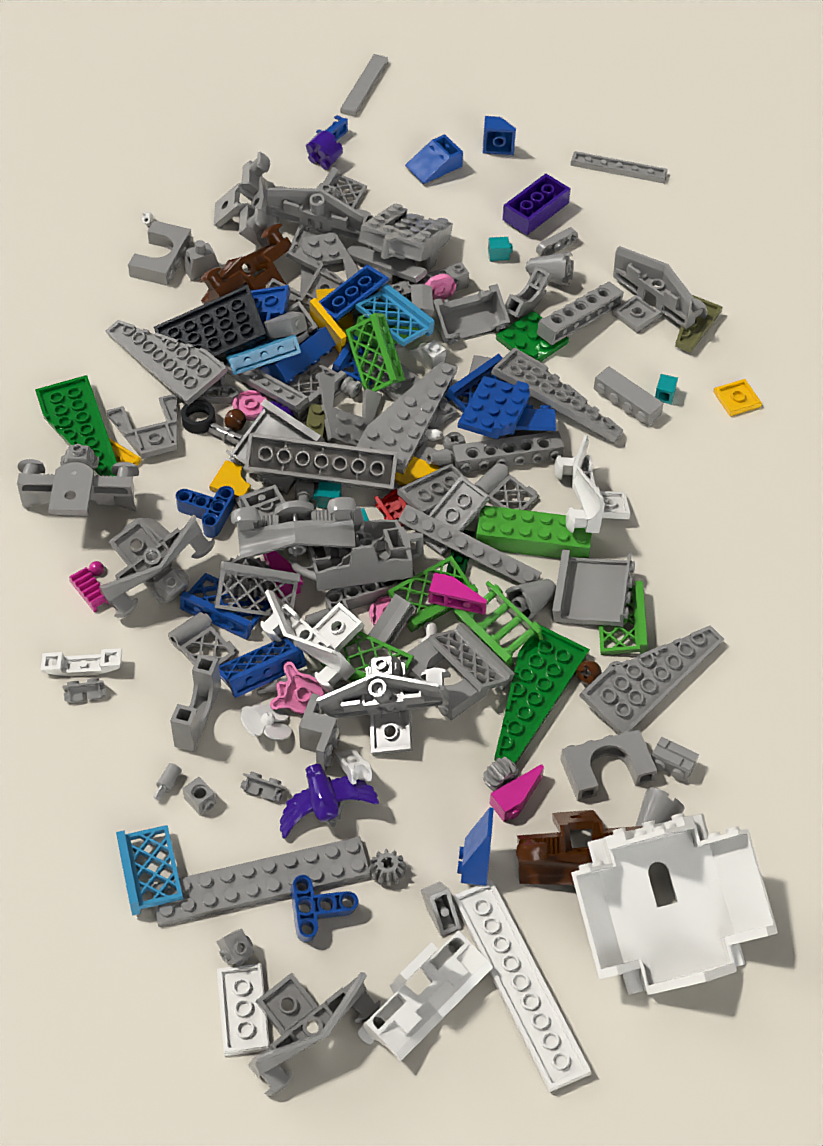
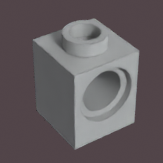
M197 777L182 788L184 799L199 815L211 810L216 804L215 793L200 777Z

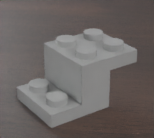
M276 485L266 486L235 498V504L238 508H256L260 517L275 515V508L285 502Z
M312 693L299 724L300 748L316 752V764H321L322 769L326 771L327 766L330 767L332 764L333 750H337L340 738H338L340 727H337V718L321 714L322 709L317 702V698L320 695Z

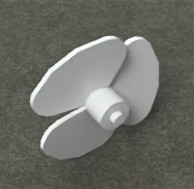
M256 704L252 707L244 706L241 710L240 718L242 724L253 736L265 734L271 739L283 740L289 738L292 733L289 726L276 723L286 721L288 718V714L280 709L272 710L269 705Z

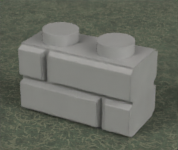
M661 737L651 757L657 770H664L675 779L688 781L697 764L699 754Z

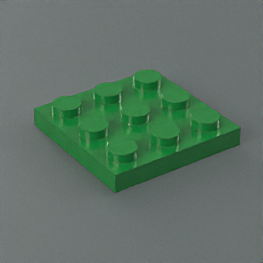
M531 311L496 334V340L511 351L515 347L540 362L569 343L567 336L551 345L537 335L538 323L543 317L535 311Z

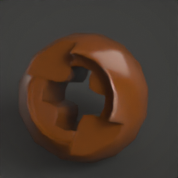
M239 409L229 410L224 419L225 426L235 432L242 430L246 423L245 414Z
M585 660L577 667L576 673L581 683L590 685L602 671L597 662Z

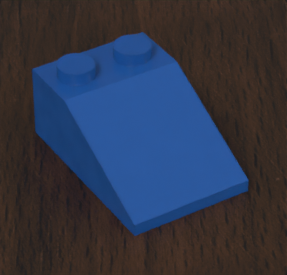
M489 807L465 837L464 847L460 846L459 859L463 861H458L457 874H461V883L487 886L494 808Z

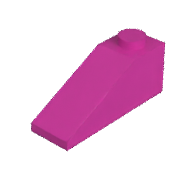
M277 551L263 554L266 564L270 566V569L297 573L291 567V563ZM301 575L300 581H298L296 594L301 593V585H303V579ZM285 583L279 588L285 597L291 593L293 584ZM276 590V593H277L278 598H279V599L282 598V596H281V595L279 594V592Z
M434 573L429 588L428 603L483 615L486 614V599L455 577Z
M542 764L490 793L489 804L503 822L508 819H515L521 813L543 778L544 766Z

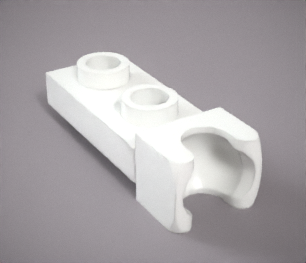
M355 749L335 753L337 763L348 775V780L351 784H356L357 779L372 780L370 764L367 760L364 761Z

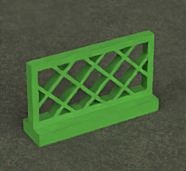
M373 313L369 315L370 318L346 329V334L364 391L366 389L370 390L369 381L373 379L376 383L371 390L378 392L406 379L386 316L382 313ZM372 322L373 330L369 333L366 331V328ZM355 330L360 331L358 340H355L352 334ZM364 334L370 336L367 345L361 343ZM374 339L378 341L377 350L371 348ZM360 345L366 348L363 357L358 353ZM370 350L375 352L372 361L367 359ZM379 355L384 360L382 367L376 364ZM365 362L371 364L368 373L364 372ZM375 367L380 369L378 378L372 376ZM384 372L388 373L390 379L387 382L382 381Z
M452 555L387 591L391 599L398 590L407 592L406 601H408L409 593L420 595L419 604L410 602L418 608L417 613L407 621V627L411 633L423 627L426 622H431L455 609L438 604H432L431 606L421 604L423 596H429V593L424 592L425 584L431 585L432 582L427 580L429 573L446 574L455 577L474 592H478L475 584L471 585ZM450 563L454 569L453 574L442 571L443 566ZM415 581L423 583L422 590L411 589V584Z
M635 581V585L628 590V592H632L630 603H627L626 607L631 608L633 612L629 614L628 619L624 620V625L629 622L634 625V628L628 632L622 628L623 626H613L615 629L608 633L603 629L606 625H599L601 655L635 652L643 654L648 651L643 581ZM618 631L625 634L620 641L613 637ZM630 638L635 641L636 646H626L623 643ZM608 640L616 643L613 648H604V644Z
M361 631L354 636L355 640L348 642L343 647L346 655L345 659L350 664L351 659L360 656L363 666L354 668L356 671L347 679L351 682L366 677L365 672L369 664L365 663L363 657L365 654L374 652L375 657H378L377 650L386 648L392 656L407 658L405 663L406 673L414 659V656ZM371 641L372 648L362 651L359 642ZM357 644L359 653L348 656L346 647Z

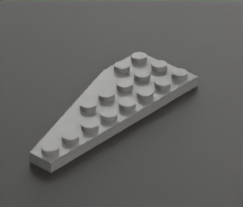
M515 347L493 367L491 373L498 379L516 385L517 381L527 383L529 385L530 397L538 399L544 405H550L560 414L570 417L574 422L584 425L590 431L603 436L606 440L615 443L623 432L621 427L609 417L601 416L598 413L599 409L594 406L592 408L589 406L586 398L569 384H563L559 381L560 377L556 373L552 375L545 364Z
M712 626L702 628L686 637L676 639L672 643L664 644L640 654L636 658L607 668L580 693L579 697L618 735L632 730L724 638Z

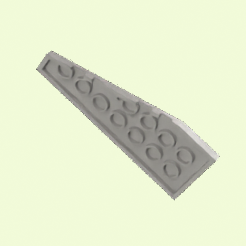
M120 320L116 321L106 330L109 337L188 406L229 372L227 367L206 349H198L191 344L180 343L177 339L159 333L154 334L147 329L142 330L136 328L135 325Z
M442 361L366 427L356 447L398 452L396 472L404 474L455 377L458 367Z

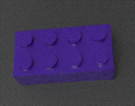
M545 173L503 205L502 220L528 235L569 204L571 188Z

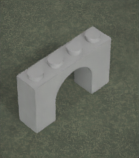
M153 221L147 231L149 244L168 248L171 252L158 258L134 253L128 263L129 275L133 278L167 286L170 280H173L177 268L179 269L183 257H186V250L189 246H192L193 237L191 229Z
M428 638L407 652L414 656V659L405 677L426 681L421 678V673L445 659L428 641ZM401 656L400 661L406 663L407 658ZM464 678L456 684L444 685L448 690L449 705L437 707L443 716L453 720L488 694V690L479 692Z
M201 654L198 655L192 669L194 688L190 705L177 704L170 720L174 746L193 752L221 688L218 659Z
M628 730L619 735H608L600 740H589L584 744L569 745L562 749L560 760L577 801L597 796L599 785L590 764L602 756H613L623 761L631 774L635 786L655 781L657 769L640 730Z

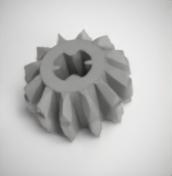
M506 757L498 758L487 767V770L483 773V780L491 790L495 791L518 778L519 770L510 759Z
M387 848L384 854L378 851L376 857L371 858V865L369 866L372 879H378L379 885L386 882L388 887L392 881L398 884L399 878L404 877L406 869L402 855L397 856L395 850L389 853Z

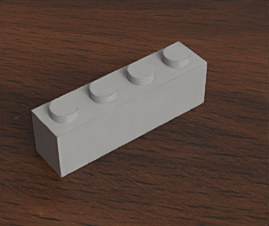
M610 366L595 377L594 390L635 417L639 422L649 426L661 416L663 402Z

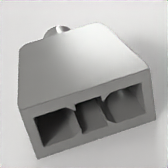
M197 240L195 247L186 250L184 269L191 281L201 278L211 268L219 267L216 255L209 243Z

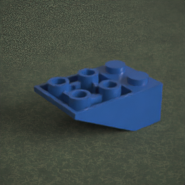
M444 134L431 140L405 164V167L422 184H425L463 167V151Z

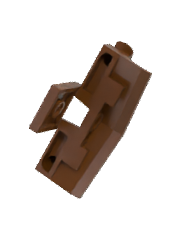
M273 224L263 231L261 239L265 238L269 245L246 256L228 260L223 269L215 267L206 271L202 275L200 282H205L209 289L201 299V302L206 304L231 293L245 282L251 291L265 289L266 283H269L272 278L286 285L273 264L276 259L289 251L292 246L289 238H283L278 230L283 225ZM243 264L248 267L247 273L243 271ZM264 268L266 269L262 273L257 275L255 278L252 275L256 271H259Z
M594 810L552 813L553 823L559 832L517 835L516 854L520 884L574 885L571 872L578 871L580 865L593 862L589 847L572 848L569 831L592 829L591 841L613 835V830L619 828L603 829L602 821ZM634 826V827H625V828H626V831H630V830H635V829L642 828L643 826Z

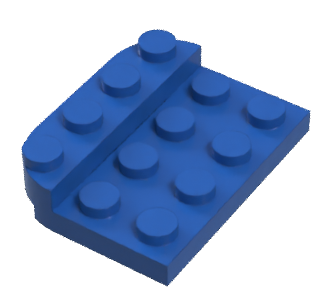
M289 285L251 291L264 328L265 321L287 313L290 296Z
M483 376L458 421V428L494 439H499V436L509 433L513 435L524 409L529 406V385L521 381H517L516 385Z

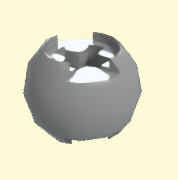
M450 432L443 440L444 449L451 451L452 445L466 443L464 436L459 432Z

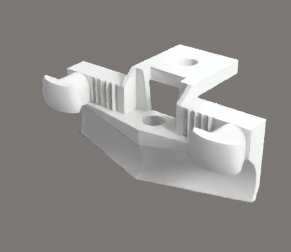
M584 435L576 456L565 458L559 455L554 464V473L558 479L561 480L562 475H573L572 488L581 504L580 510L570 507L567 511L566 527L571 533L574 532V528H585V531L588 533H599L602 518H630V509L625 492L600 491L599 487H596L592 473L591 455H587L588 435Z
M266 590L265 593L272 607L273 614L265 622L261 621L262 630L268 637L278 642L282 641L278 637L282 632L283 636L291 638L300 650L325 664L326 666L319 673L315 672V678L327 692L334 691L333 686L341 678L346 681L356 671L339 651L365 625L339 602L316 626L311 628L287 604H284L273 591ZM338 625H342L339 630L334 631Z
M459 930L439 950L431 942L391 983L390 987L394 995L358 1030V1035L367 1044H371L374 1040L381 1042L401 1062L493 968L492 965ZM421 968L431 984L418 996L405 983Z

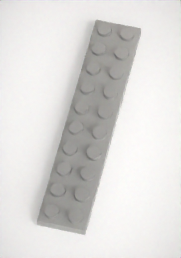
M360 836L179 878L183 900L154 906L158 927L291 896L292 883L299 875H306L312 880L313 891L370 878V871ZM164 882L152 884L151 887L160 890ZM297 883V884H296V887H297L298 890H300V891H306V890H307V887H306L305 884H303V883ZM169 885L163 893L166 895L177 894V889Z

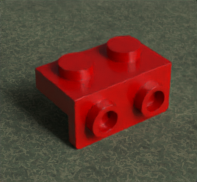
M396 488L382 499L378 496L374 497L377 501L375 506L381 514L385 513L386 515L384 517L385 520H399L403 510L408 505L397 494L398 490Z

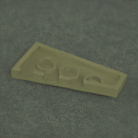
M692 295L694 298L706 305L708 314L705 319L701 316L696 317L695 324L689 328H680L675 347L689 353L693 351L721 314L723 308L720 305Z

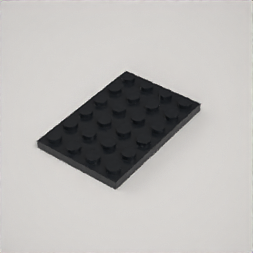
M248 285L154 326L155 333L177 339L183 344H191L198 349H206L218 360L268 338Z

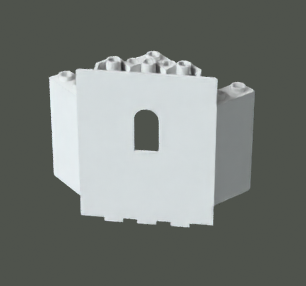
M684 813L671 816V821L655 824V820L642 823V828L626 831L625 827L613 830V835L587 842L593 863L580 865L579 870L571 872L599 979L623 974L628 995L647 991L648 995L707 982L737 972V966L745 965L740 946L741 942L778 933L748 829L740 830L739 826L726 829L727 834L721 835L720 832L709 834L703 814L685 817ZM661 862L667 867L677 903L657 907L648 876V869L652 863Z

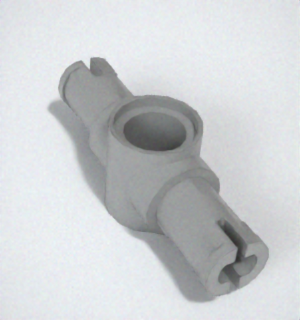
M299 479L295 483V498L306 502L314 499L315 482Z

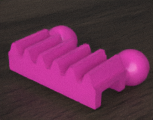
M99 561L92 562L89 565V569L85 567L69 577L70 583L93 612H96L97 607L103 603L109 604L101 594L100 583L93 577L100 576L104 572V565Z

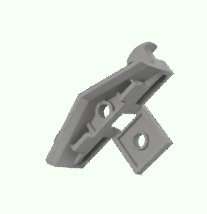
M258 152L256 160L253 162L249 160L243 166L242 183H238L215 202L214 226L220 228L240 211L239 234L259 248L269 245L265 238L261 239L263 231L273 224H278L280 219L279 217L269 215L267 192L268 188H275V185L262 176L270 168V159L262 152ZM240 193L248 198L251 204L240 203Z
M621 246L617 247L613 278L637 295L613 309V316L636 332L664 314L685 329L695 324L696 317L706 318L708 314L706 305L692 296L667 263ZM646 291L656 296L655 309L644 302Z
M361 972L344 988L339 989L319 1007L293 973H290L255 1001L281 1035L265 1051L254 1057L248 1065L257 1078L262 1076L269 1085L270 1089L264 1094L273 1095L284 1089L292 1078V1071L286 1075L279 1064L323 1038L328 1037L336 1023L351 1007L359 1015L354 1021L355 1023L367 1021L379 1009L380 1000L374 1003L366 993L367 989L364 980L367 975L364 972ZM288 999L292 1001L293 1009L291 1011H285L282 1008L281 1002ZM314 1021L317 1023L318 1031L316 1033L307 1031V1022Z

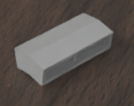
M424 284L411 285L412 303L432 317L434 311L432 286Z
M395 593L368 635L392 645L416 607Z

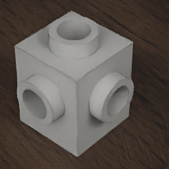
M243 929L235 930L216 941L220 948V956L228 965L236 963L239 966L249 960L248 956L254 953L252 941L245 935Z

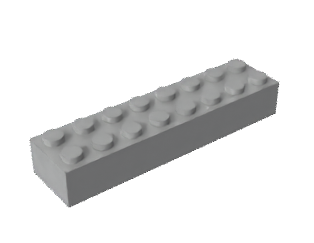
M249 433L244 471L246 473L393 491L398 452Z

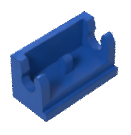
M339 115L334 116L338 122L334 121L325 130L336 137L335 141L348 132V119Z

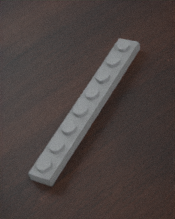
M406 505L398 520L399 523L422 533L519 584L538 581L542 572L409 505Z

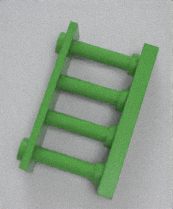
M487 581L486 586L489 593L483 598L487 600V604L496 598L502 604L484 621L478 623L473 620L476 614L474 612L455 609L454 613L460 623H464L511 668L514 665L512 660L513 653L533 635L541 641L543 639L542 628L537 622L534 621L532 623L502 594L503 591L497 584L493 585ZM507 610L515 616L495 635L492 634L490 636L486 632V628ZM521 622L528 630L508 648H502L499 645V641Z

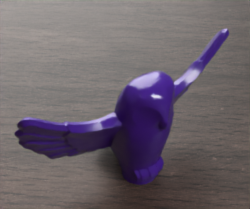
M321 764L310 765L305 769L309 788L302 790L301 793H296L293 798L287 801L286 808L283 810V816L280 819V832H282V838H286L294 825L311 812H314L317 819L321 822L332 820L338 816V802L344 800H361L377 805L379 804L378 794L372 786L367 785L363 780L357 779L356 784H351L348 776L331 780L330 776H326Z

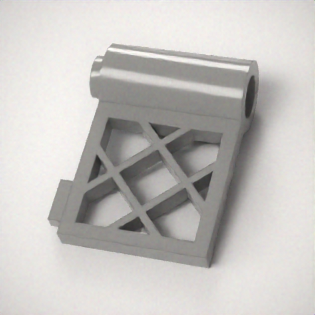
M496 463L474 484L490 496L489 502L496 507L509 508V505H518L520 510H527L538 498V495H536L537 491L530 486L526 487L511 476L507 466ZM512 483L516 490H506V484ZM504 494L505 501H498L494 496ZM507 494H517V501H508ZM520 494H526L531 499L529 501H521Z
M199 612L169 632L168 637L173 646L180 649L193 665L198 655H202L203 647L214 648L213 656H205L217 658L220 666L236 656V648L230 641L225 642L211 626L212 620L209 615ZM211 633L215 638V644L203 642L204 637ZM191 646L200 647L199 654H192L187 649ZM216 649H225L229 654L224 657L216 656Z

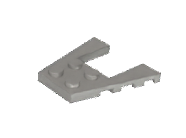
M336 232L303 237L302 249L310 252V256L316 261L322 262L323 266L343 263L347 280L359 271ZM302 264L301 293L305 291L313 277L312 270Z
M294 241L286 257L315 271L303 293L289 287V301L294 303L300 301L302 305L310 307V300L317 299L316 289L337 288L345 281L333 271L327 270L322 262L316 261L310 256V252L306 249L303 250ZM272 278L267 288L285 286V284Z
M318 372L316 380L319 382L318 392L322 397L323 404L321 407L326 417L324 422L328 441L340 445L356 446L366 427L374 420L382 394L369 389L363 392L362 417L333 407L335 377Z
M176 394L159 397V403L166 419L165 422L133 430L124 406L106 410L108 418L142 459L177 450Z

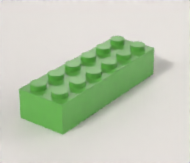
M485 505L479 514L476 540L504 552L561 559L562 550H570V555L573 558H589L592 533L586 532L585 528H574L573 533L568 531L566 515Z

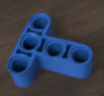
M230 486L220 487L214 497L189 489H180L175 495L177 510L202 519L203 533L208 538H214L219 535L235 507L234 490Z
M306 875L297 876L291 886L296 935L302 942H310L314 939L318 931L317 919L351 915L358 905L357 895L350 891L314 895L312 880ZM297 883H303V884H305L306 887H307V890H306V891H300V890H298L297 887H296V884H297ZM342 900H350L353 906L351 908L345 907ZM321 902H328L331 905V909L324 910L321 907ZM299 905H307L310 911L303 913L299 909ZM302 927H311L313 933L305 934L302 931Z

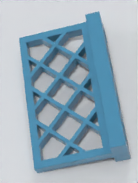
M387 283L382 285L381 291L355 306V309L367 318H370L369 315L373 313L385 314L388 325H397V329H389L392 338L402 346L409 344L424 334L427 336L433 334L435 320ZM380 298L383 302H375V301ZM371 306L373 307V310L365 309L364 307ZM375 307L385 308V311L375 310ZM387 308H392L396 312L387 311ZM387 316L397 317V320H389ZM399 317L405 318L408 321H400ZM399 326H408L409 330L399 329ZM411 327H416L419 331L411 330ZM399 334L409 335V337L403 339Z
M296 335L267 339L225 357L233 375H237L299 354L301 350Z
M168 825L125 834L124 830L116 832L132 916L141 914L140 909L183 900ZM165 833V838L161 843L153 840L155 835ZM142 839L144 843L138 848L132 845L131 840ZM149 843L157 847L152 855L144 851ZM161 850L169 853L164 861L156 857ZM140 854L148 858L143 866L135 862ZM152 861L161 865L156 872L148 869ZM165 867L173 871L168 879L160 875ZM144 872L152 876L147 884L139 880ZM156 879L164 882L160 890L151 887ZM169 885L177 889V894L166 895L163 892ZM147 890L156 894L151 900L143 901L142 899Z

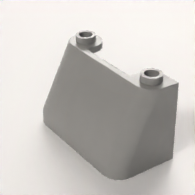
M498 284L489 286L490 290L484 292L481 290L478 294L451 301L445 299L442 302L441 298L433 300L434 311L431 318L435 320V326L445 343L450 345L457 343L460 339L495 330L501 332L506 329L510 320Z

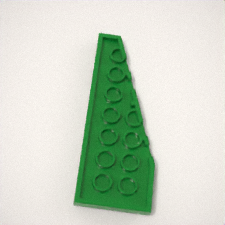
M84 375L35 389L43 417L68 445L81 444L89 446L94 451V454L99 457L98 467L94 469L96 476L107 475L109 477L111 475L113 477L111 468L117 461L88 376Z
M539 624L542 628L543 639L540 641L533 635L523 644L518 653L514 670L515 675L511 683L494 761L498 758L506 757L513 761L515 765L517 764L575 676L577 667L589 655L590 649Z

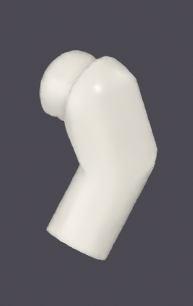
M143 212V216H141L142 222L150 227L153 222V215L150 212Z
M427 428L425 432L429 441L441 440L443 437L442 431L438 429Z
M426 622L423 628H425L426 636L419 641V644L429 638L430 635L437 633V625L434 622Z

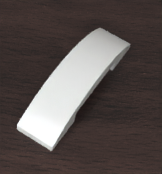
M102 649L101 654L64 656L62 652L42 653L41 672L59 676H91L107 673L121 667L122 649Z

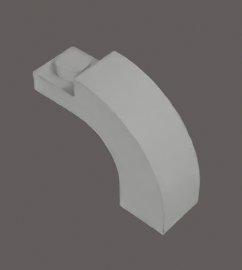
M536 266L524 289L517 295H509L505 303L506 311L518 318H522L533 311L547 291L545 288L552 274Z

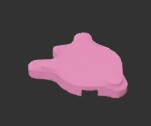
M287 662L283 666L287 681H279L276 684L278 695L271 700L270 708L272 710L289 709L301 715L304 714L312 693L320 695V697L325 694L315 677L299 672L292 662Z

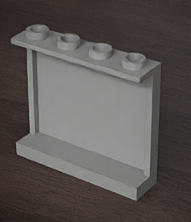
M264 399L261 403V406L264 408L233 451L231 452L227 449L226 452L230 455L229 460L237 465L241 463L245 467L249 433L318 442L326 441L321 435ZM257 474L258 476L256 477L264 484L269 482L271 485H276L279 492L282 491L286 495L298 480Z
M562 550L552 609L554 622L624 627V620L628 619L629 607H626V605L631 601V592H628V590L633 586L631 572L634 573L635 561L631 560V553H628L627 560L573 558L570 555V550Z

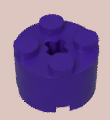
M325 130L319 132L306 144L309 161L313 164L318 163L323 169L327 170L343 154L341 143L337 144L334 140L336 137L332 133Z

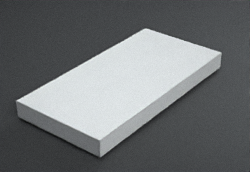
M262 964L217 968L224 1056L265 1051L270 1046L267 1016L255 1002L264 994Z

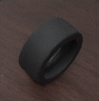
M195 400L189 406L185 404L181 410L182 425L190 433H206L209 431V428H213L211 424L216 423L215 409L211 403L205 400ZM197 412L209 415L202 421L188 419L191 414Z

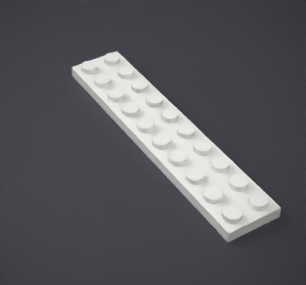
M488 881L487 886L478 885L453 895L452 900L478 951L493 967L489 973L549 1093L590 1075L591 1070L493 881Z

